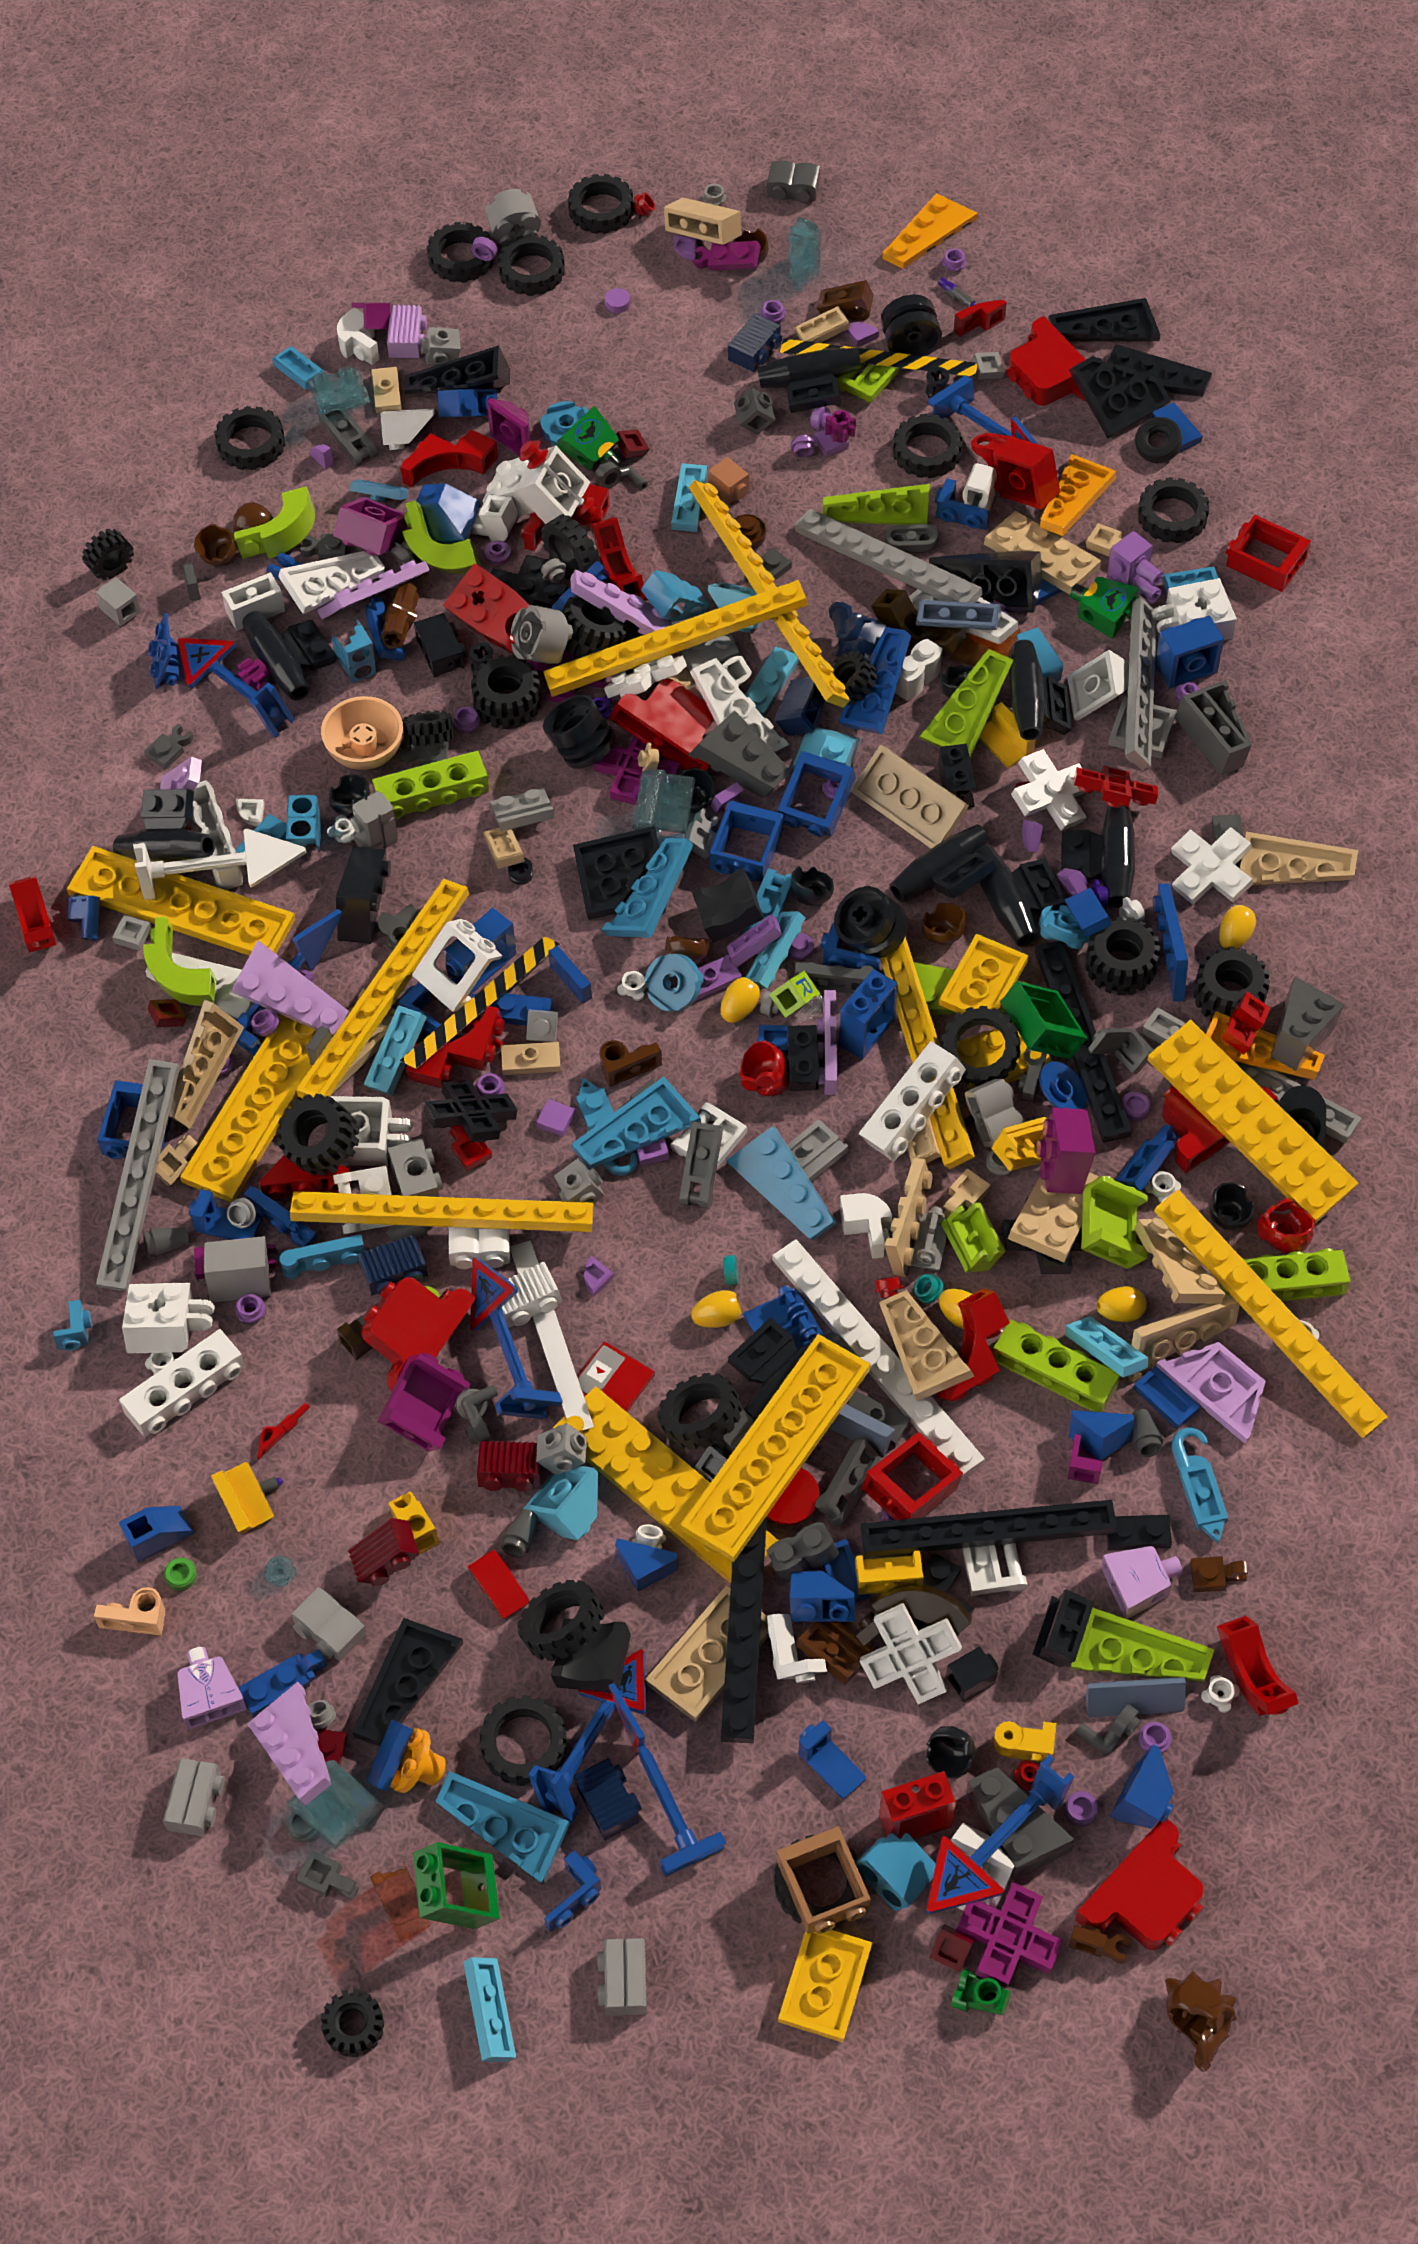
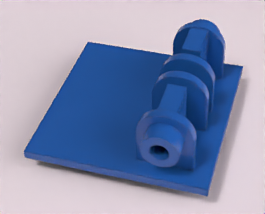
M164 613L161 623H157L155 638L150 640L148 646V655L152 657L150 676L154 678L155 689L159 687L161 682H166L171 686L175 685L180 678L176 642L169 634L167 613Z
M785 1285L778 1290L779 1296L743 1313V1316L753 1333L771 1317L793 1337L798 1350L823 1332L798 1290Z

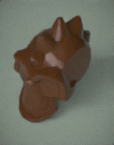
M1192 1971L1183 1981L1175 1978H1167L1165 1980L1168 1992L1166 2007L1168 2017L1178 2029L1177 2032L1186 2035L1197 2049L1194 2055L1196 2067L1201 2072H1205L1211 2067V2061H1213L1219 2047L1229 2037L1228 2033L1231 2023L1237 2019L1233 2009L1237 2000L1234 1996L1221 1994L1222 1982L1220 1979L1205 1982Z

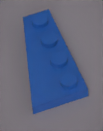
M885 627L869 659V662L874 665L877 671L875 672L877 679L873 680L876 684L874 688H869L871 691L869 695L866 693L863 695L864 700L860 701L857 699V704L853 705L850 703L845 706L838 720L841 725L883 735L911 635L905 630Z
M1170 883L1158 884L1157 896H1153L1152 904L1154 913H1158L1157 928L1162 934V949L1165 952L1173 1002L1184 1001L1188 957Z

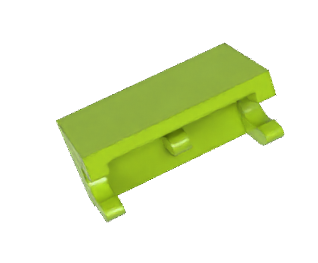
M973 1203L966 1212H964L965 1210L961 1205L946 1220H943L941 1225L965 1272L990 1270L1005 1253V1249L981 1203Z

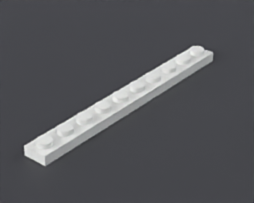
M797 1239L772 1255L773 1262L831 1330L842 1339L848 1350L871 1364L868 1373L900 1411L910 1418L911 1424L926 1439L931 1440L944 1456L958 1465L959 1469L963 1472L961 1479L984 1464L985 1458L931 1396L920 1401L916 1400L901 1360Z

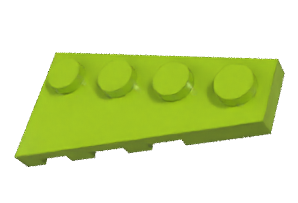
M988 649L947 703L937 713L932 722L922 732L919 739L939 748L941 746L967 744L969 756L971 757L1013 663V659Z

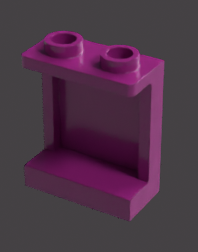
M422 1353L408 1358L377 1422L430 1452L441 1449L446 1439L441 1434L453 1411L456 1400L462 1391L469 1389L471 1384L463 1379L464 1376L459 1371L451 1368L446 1369L438 1364L437 1358L430 1354Z

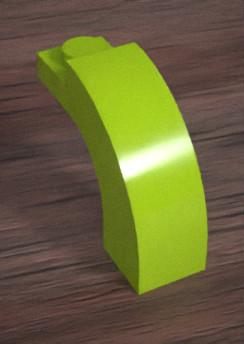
M307 486L283 492L282 510L271 521L260 526L234 532L235 541L243 559L267 553L269 559L276 557L280 553H285L294 548L309 534L315 522V508Z
M416 500L405 503L407 507V512H404L407 526L409 528L412 527V529L402 531L408 546L422 561H426L427 565L444 573L465 574L474 563L481 567L475 544L470 539L453 544L435 542L428 533L421 505Z
M155 917V927L151 928L150 933L152 944H143V953L147 967L158 985L165 993L182 1003L202 1006L204 1000H207L216 1005V977L211 968L188 969L174 963L172 959L173 927L167 917Z

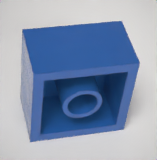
M1210 615L1200 619H1193L1176 627H1168L1160 632L1155 666L1169 689L1218 673L1224 638Z

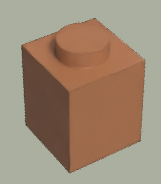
M726 457L708 470V483L717 489L718 495L731 504L737 499H742L749 491V474L730 458Z

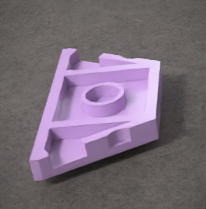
M1219 1342L1207 1345L1202 1350L1184 1352L1182 1357L1169 1361L1162 1359L1157 1362L1156 1366L1192 1400L1245 1445L1249 1442L1266 1382L1263 1378Z

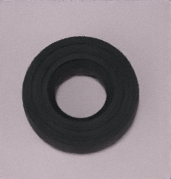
M1155 417L1145 421L1138 428L1135 435V445L1139 455L1151 463H1163L1174 458L1182 446V434L1179 426L1173 420L1166 417ZM1161 432L1168 435V442L1162 447L1155 448L1149 444L1150 437L1155 433Z

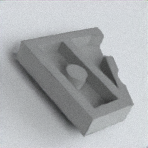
M724 635L682 650L681 653L690 672L693 668L715 658L723 664L728 659L738 656L739 651L733 637Z

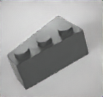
M1227 680L1182 696L1175 715L1176 721L1221 775L1242 768L1252 746L1242 719L1238 718L1236 713L1235 700L1230 698Z
M735 710L688 754L694 759L699 758L711 765V769L716 772L721 771L734 779L735 783L738 782L740 786L761 798H764L792 772Z
M1295 976L1283 1004V1011L1271 1057L1296 1071L1335 1029L1345 1004L1336 1000L1332 995L1320 991Z
M998 1767L969 1780L966 1795L989 1836L1029 1797ZM1038 1807L1001 1846V1849L1014 1864L1010 1875L1011 1878L1014 1880L1070 1853L1074 1839L1042 1808Z

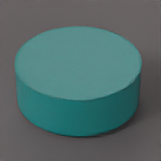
M726 1255L723 1258L725 1283L728 1286L739 1285L737 1256Z

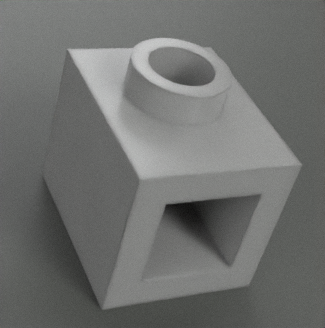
M117 577L96 591L100 609L120 627L141 612L137 594Z

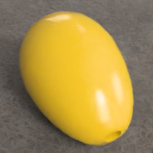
M1235 905L1224 914L1219 929V940L1225 950H1228V947H1235V950L1241 948L1252 936L1256 927V916L1250 908L1243 905Z
M745 977L734 980L727 987L722 998L720 1008L722 1018L729 1023H736L746 1018L759 1002V986Z
M1122 1286L1102 1294L1097 1301L1096 1307L1103 1317L1115 1322L1128 1323L1142 1317L1146 1311L1147 1302L1144 1294L1139 1289Z
M947 1289L939 1297L940 1309L953 1325L963 1329V1319L958 1302L969 1297L972 1293L961 1289Z
M727 1290L716 1291L705 1296L695 1304L691 1311L694 1323L705 1328L729 1326L735 1323L742 1315L736 1293Z

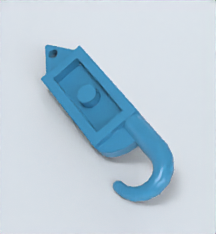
M583 1078L580 1093L576 1096V1102L587 1129L590 1131L613 1114L614 1111L604 1088H598ZM635 1152L632 1153V1160L626 1166H619L614 1160L603 1165L613 1175H628L637 1167L638 1157Z
M1183 1428L1173 1436L1171 1441L1172 1451L1179 1470L1178 1474L1196 1529H1202L1218 1544L1223 1526L1228 1521V1515L1211 1464L1201 1456H1187L1183 1445L1184 1439L1189 1436L1197 1437L1204 1445L1208 1443V1440L1198 1429Z

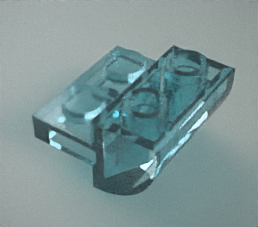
M798 217L795 226H791L788 233V241L791 242L788 250L787 259L791 261L789 279L792 280V290L802 292L809 275L818 277L820 275L821 232L812 221Z
M343 367L337 373L329 375L328 373H318L312 379H308L317 415L318 413L323 414L344 408H355L367 405L370 402L368 392L363 385L362 376L357 368Z
M665 770L643 771L641 773L633 819V830L655 826L657 833L669 831L686 834L695 784L694 777L666 774Z
M330 1760L326 1762L331 1785L306 1806L298 1799L296 1794L288 1801V1804L297 1815L336 1850L356 1829L361 1831L383 1809V1804L335 1760Z

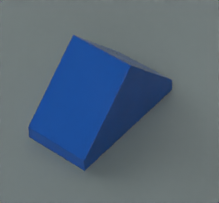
M1071 1410L1069 1437L1074 1440L1075 1434L1081 1435L1080 1446L1098 1460H1102L1131 1442L1134 1415Z
M617 1538L615 1543L616 1556L638 1592L678 1570V1553Z

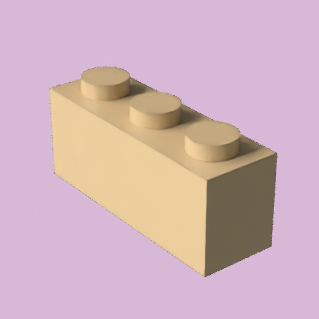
M683 197L664 207L665 230L668 232L721 245L742 235L741 213L738 210Z

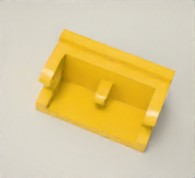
M1046 1117L1006 1127L1001 1131L991 1149L1010 1172L1042 1163L1041 1158H1037L1036 1147L1038 1140L1043 1138V1123L1047 1119Z
M913 1551L912 1556L864 1560L862 1555L856 1556L855 1567L859 1595L884 1593L887 1590L903 1585H923L920 1551Z

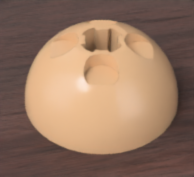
M354 697L340 702L327 713L322 722L321 736L328 753L338 763L355 770H370L382 766L395 755L403 737V722L398 711L388 702L375 697Z

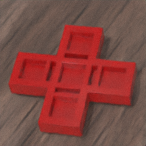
M1103 765L1100 773L1076 767L1074 786H1078L1079 790L1087 793H1093L1094 790L1101 792V800L1106 801L1105 803L1111 807L1121 808L1122 805L1129 807L1131 799L1135 804L1147 806L1149 803L1156 805L1158 786L1131 780L1130 771Z

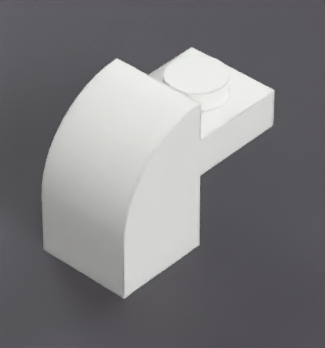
M352 308L337 324L340 351L346 359L355 354L359 360H365L373 365L379 360L377 342L372 340L375 337L374 329H364L363 312L357 308Z
M488 495L482 508H479L470 534L489 536L491 542L505 541L518 518V511L512 497Z
M871 1194L840 1195V1214L844 1235L868 1233L872 1259L883 1258L886 1239L889 1238L888 1230H891L892 1213L888 1205L880 1198Z

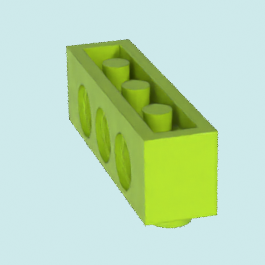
M478 750L372 779L374 793L377 791L383 793L393 806L395 819L408 813L423 812L430 807L452 804L470 796L478 797L485 792H489L488 775Z
M1325 1248L1312 1253L1296 1251L1282 1256L1266 1254L1258 1258L1243 1259L1281 1301L1346 1295L1350 1284L1343 1249L1333 1250ZM1311 1270H1312V1271H1316V1272H1318L1320 1275H1313V1274L1309 1273L1308 1271H1311ZM1281 1273H1282V1274H1286V1275H1288L1290 1278H1283V1277L1279 1276L1278 1274H1281ZM1222 1286L1223 1291L1226 1294L1225 1296L1230 1295L1229 1292Z
M1010 1319V1324L1005 1327L993 1347V1356L997 1364L1092 1412H1104L1118 1387L1120 1378L1118 1373L1104 1363L1099 1364L1089 1359L1082 1351L1071 1350L1061 1345L1056 1338L1044 1336L1034 1331L1028 1324L1018 1323ZM1025 1349H1032V1350H1034L1036 1353H1035V1354H1027V1353H1025L1023 1350H1025ZM1057 1362L1062 1364L1064 1367L1055 1368L1051 1366V1363ZM1085 1376L1091 1381L1083 1382L1078 1377Z

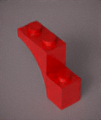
M472 429L464 437H461L456 445L430 433L424 441L417 445L416 450L410 457L402 462L400 470L403 484L412 487L422 478L448 469H466L484 475L498 459L497 443L495 440Z
M589 484L582 498L593 497V506L600 505L602 507L601 518L598 521L600 522L604 520L610 506L609 489ZM535 512L530 514L528 523L525 522L521 530V538H524L525 549L535 551L542 541L541 535L543 533L541 529L545 525ZM572 515L571 518L572 520H576L578 523H581L583 517L581 516L575 518L574 515Z
M487 1006L484 1015L472 1030L459 1039L443 1045L417 1069L407 1065L406 1072L409 1079L442 1088L443 1082L451 1079L454 1064L485 1071L487 1063H491L495 1056L496 1046H494L496 1036L500 1037L504 1029V1020L501 1017L499 1008Z
M982 1288L958 1302L963 1319V1342L959 1357L970 1368L974 1377L936 1393L939 1398L957 1401L967 1395L968 1389L975 1385L982 1386L993 1379L992 1375L1000 1371L986 1339H991L1001 1334L1002 1328L1010 1324L996 1292L993 1290Z

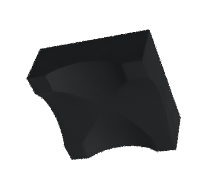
M743 868L733 872L728 879L718 885L699 888L692 892L701 915L703 928L712 943L720 941L764 919L752 883Z
M564 1618L562 1628L566 1626L572 1619ZM614 1621L601 1624L599 1631L594 1632V1638L589 1643L585 1642L581 1650L576 1653L573 1651L569 1653L568 1657L563 1659L557 1657L551 1672V1677L556 1687L610 1691L608 1685L615 1683L619 1690L631 1637L626 1623Z

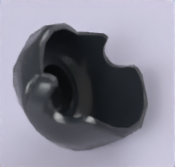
M966 665L949 666L944 675L940 673L939 680L943 694L950 699L973 667Z
M699 768L682 771L680 777L673 785L672 798L674 803L681 810L692 814L699 812L702 808H708L716 791L714 779L707 771Z
M356 774L340 777L338 786L336 788L330 787L328 798L330 807L338 814L354 815L353 804L362 799L367 800V797L370 795L369 782L364 776Z
M798 866L791 876L792 894L802 904L810 906L823 904L833 895V879L827 873L818 871L815 867H811L808 871H802V868Z
M1228 1182L1220 1184L1214 1190L1208 1209L1211 1218L1219 1227L1234 1231L1245 1228L1251 1222L1254 1202H1250L1247 1198V1189L1244 1186Z
M941 1726L930 1735L926 1743L928 1746L926 1761L936 1773L945 1771L947 1778H960L967 1774L976 1754L974 1741L967 1732L955 1726Z

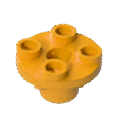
M420 1728L413 1729V1733L390 1785L393 1790L406 1793L412 1789L417 1781L434 1786L442 1779L446 1769V1761L443 1756L433 1753L430 1749L431 1741L427 1731Z

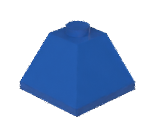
M446 483L422 485L417 498L432 540L441 544H453L469 538L481 505L478 499Z
M1153 1744L1137 1761L1109 1817L1117 1821L1152 1829L1159 1821L1164 1823L1167 1820L1174 1806L1169 1803L1174 1791L1158 1746Z

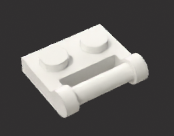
M706 1102L699 1110L701 1123L707 1124L708 1121H715L713 1125L724 1127L717 1164L718 1168L745 1136L747 1126ZM691 1127L687 1128L680 1138H675L670 1144L672 1151L680 1156L686 1157Z
M386 1166L333 1175L334 1184H338L339 1193L351 1194L349 1181L358 1180L361 1194L391 1195ZM345 1223L342 1225L343 1234L391 1225Z
M1015 1543L1003 1544L1010 1576L1003 1578L1001 1577L995 1545L962 1548L971 1596L1009 1590L1015 1592L1025 1590L1028 1587L1026 1576L1022 1575Z

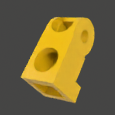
M411 1491L388 1502L393 1518L409 1520L419 1555L440 1544L436 1528Z
M1011 1721L1003 1722L995 1730L994 1747L1004 1757L1042 1762L1049 1754L1053 1757L1057 1723L1043 1721V1730L1021 1728Z

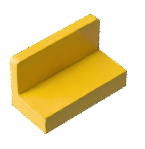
M1002 702L995 705L992 711V720L985 724L979 739L1007 768H1010L1017 764L1022 757L1034 753L1035 740L1021 738L1014 714Z
M244 1462L226 1472L221 1470L211 1475L240 1534L274 1518V1514L249 1463Z

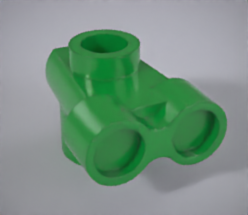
M964 1969L960 1976L958 1988L952 1998V2007L968 2012L971 2008L1004 2015L1011 1992L1000 1987L999 1983L994 1979H981L975 1975L974 1971ZM991 1996H994V1997H995V1998H994L993 2000H991V2001H986L987 1998H989V1997H991Z

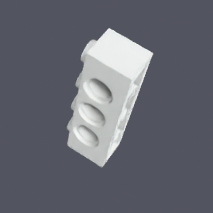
M930 1041L859 1132L860 1136L871 1147L895 1162L899 1155L906 1151L909 1142L916 1133L924 1128L927 1119L934 1110L942 1105L945 1096L951 1088L960 1082L966 1068L957 1057ZM900 1123L897 1128L893 1129L896 1124Z
M219 1329L120 1398L119 1401L123 1412L144 1438L151 1433L156 1434L176 1415L181 1416L187 1413L192 1404L200 1398L211 1396L216 1391L217 1386L224 1381L235 1379L245 1367L242 1354L224 1332ZM209 1365H215L212 1370H203ZM183 1383H191L186 1388H178ZM157 1401H165L164 1404L160 1406H153V1404Z

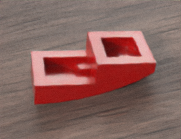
M1005 300L987 301L959 311L955 314L954 332L961 337L978 326H981L985 331L991 329L1005 320L1007 302Z
M1247 991L1232 1013L1220 1039L1244 1055L1251 1048L1257 1031L1264 1025L1270 1007Z
M495 1549L467 1566L483 1593H486L502 1620L530 1601Z

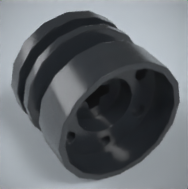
M575 695L558 703L548 713L542 726L544 733L552 744L557 747L559 754L564 758L566 764L573 769H582L601 760L609 753L616 739L614 730L608 725L607 720L602 717L599 708L592 698L587 695Z

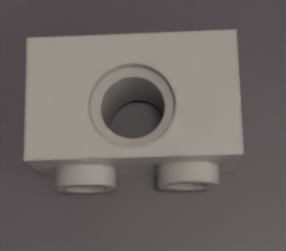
M422 1138L388 1148L390 1163L400 1195L439 1197L438 1191L443 1189L439 1172L433 1173L431 1166L435 1165L431 1148L425 1149ZM416 1172L422 1173L418 1176H412V1174Z

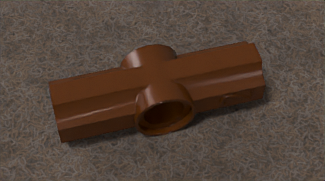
M410 583L398 586L393 600L390 602L382 618L385 623L380 638L383 641V645L389 649L401 648L407 632L414 623L418 613L415 611L420 595L417 593V587Z

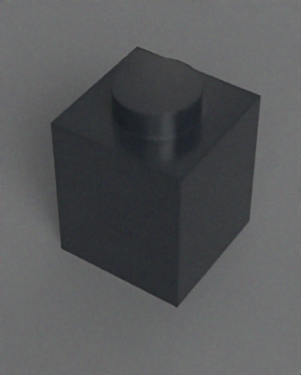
M979 1646L948 1664L946 1677L961 1700L965 1702L996 1684L999 1668L993 1656L989 1653L985 1654Z

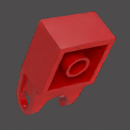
M994 433L978 435L971 441L973 452L987 462L985 465L995 468L997 479L994 489L999 491L1000 497L1042 510L1060 493L1052 448L1013 436ZM982 442H990L987 445H979Z
M474 563L442 606L455 619L489 643L514 654L511 643L515 644L513 635H511L512 624L518 611L522 608L527 609L529 604L508 585Z

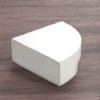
M236 799L237 811L240 813L239 816L243 817L242 820L250 825L258 826L263 818L264 800Z

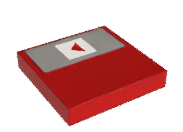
M604 1341L577 1378L584 1397L596 1386L628 1412L655 1376V1371Z

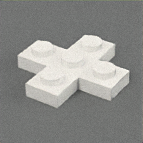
M668 655L635 668L633 673L626 674L623 671L612 676L611 682L604 690L608 698L619 694L621 697L625 694L636 695L645 692L654 682L679 674L687 664L683 655L674 659L672 655Z
M1044 749L1021 758L1018 764L1030 783L1015 788L1011 795L1024 816H1029L1047 808L1061 831L1083 822L1086 815L1074 798L1086 793L1079 790L1078 786H1074L1076 767L1082 768L1080 764L1057 771Z
M1231 827L1212 845L1208 844L1190 829L1171 848L1172 854L1188 866L1172 883V888L1192 905L1212 886L1234 903L1253 885V879L1235 865L1252 849L1251 843Z
M904 1603L876 1615L874 1622L886 1646L860 1658V1663L873 1688H879L904 1677L917 1704L947 1692L948 1686L935 1662L961 1651L962 1648L948 1619L946 1618L918 1631Z

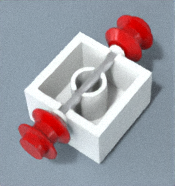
M539 440L526 442L520 449L519 459L521 461L528 460L529 463L514 492L545 524L561 514L569 515L570 517L574 515L575 518L582 516L581 524L583 526L598 522L601 518L602 507L600 505L593 506V497L582 498L590 481L557 446L540 450Z

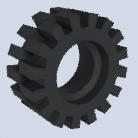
M106 529L105 533L103 531L98 532V537L92 536L91 539L93 541L91 543L87 542L85 546L88 549H83L82 552L84 554L82 556L83 563L98 579L101 578L102 580H106L107 577L112 579L114 574H121L120 570H126L128 568L126 564H131V557L134 556L133 546L116 529Z
M849 651L848 656L843 653L841 654V660L838 658L834 660L836 664L832 666L834 669L832 673L846 688L844 691L850 699L847 705L850 703L854 705L857 704V699L860 701L865 699L863 697L865 693L867 695L871 693L869 688H874L876 684L873 680L877 679V674H875L877 671L874 665L859 652Z
M425 711L426 713L418 712L416 715L410 714L409 717L405 716L402 719L404 741L408 745L426 746L430 744L432 746L435 743L443 744L444 741L448 742L454 738L452 716L450 713L444 711L440 713L439 711Z
M347 1989L342 1991L343 1995L340 1997L335 1994L331 1997L333 2002L331 2004L327 2002L324 2006L325 2013L321 2014V2029L332 2050L339 2051L340 2055L345 2057L346 2054H351V2057H358L357 2053L363 2052V2055L369 2053L368 2049L371 2046L375 2048L378 2045V2038L383 2036L384 2019L378 2002L375 1998L372 1999L369 1993L361 1994L358 1989H353V1993H349ZM357 2011L366 2018L364 2029L357 2035L350 2036L344 2034L340 2030L342 2017L348 2012Z

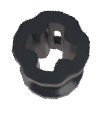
M937 366L928 370L926 375L928 385L925 391L928 398L947 388L949 372L945 368Z
M477 643L469 650V656L473 660L471 664L472 673L475 670L478 671V666L481 663L486 664L487 659L493 658L494 652L489 644Z

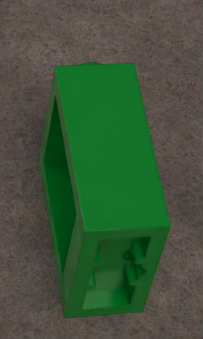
M1016 981L1000 1001L1029 1050L1071 1059L1087 1040L1086 1035L1056 990Z
M440 1842L413 1852L419 1918L472 1929H478L500 1919L493 1854ZM443 1867L460 1871L464 1907L447 1903Z

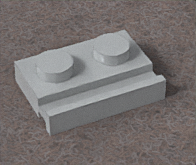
M544 788L531 789L525 793L503 796L491 801L492 811L501 831L555 818L553 807H551Z
M819 1119L787 1144L810 1182L815 1180L848 1152V1145L846 1143L843 1144L839 1137Z

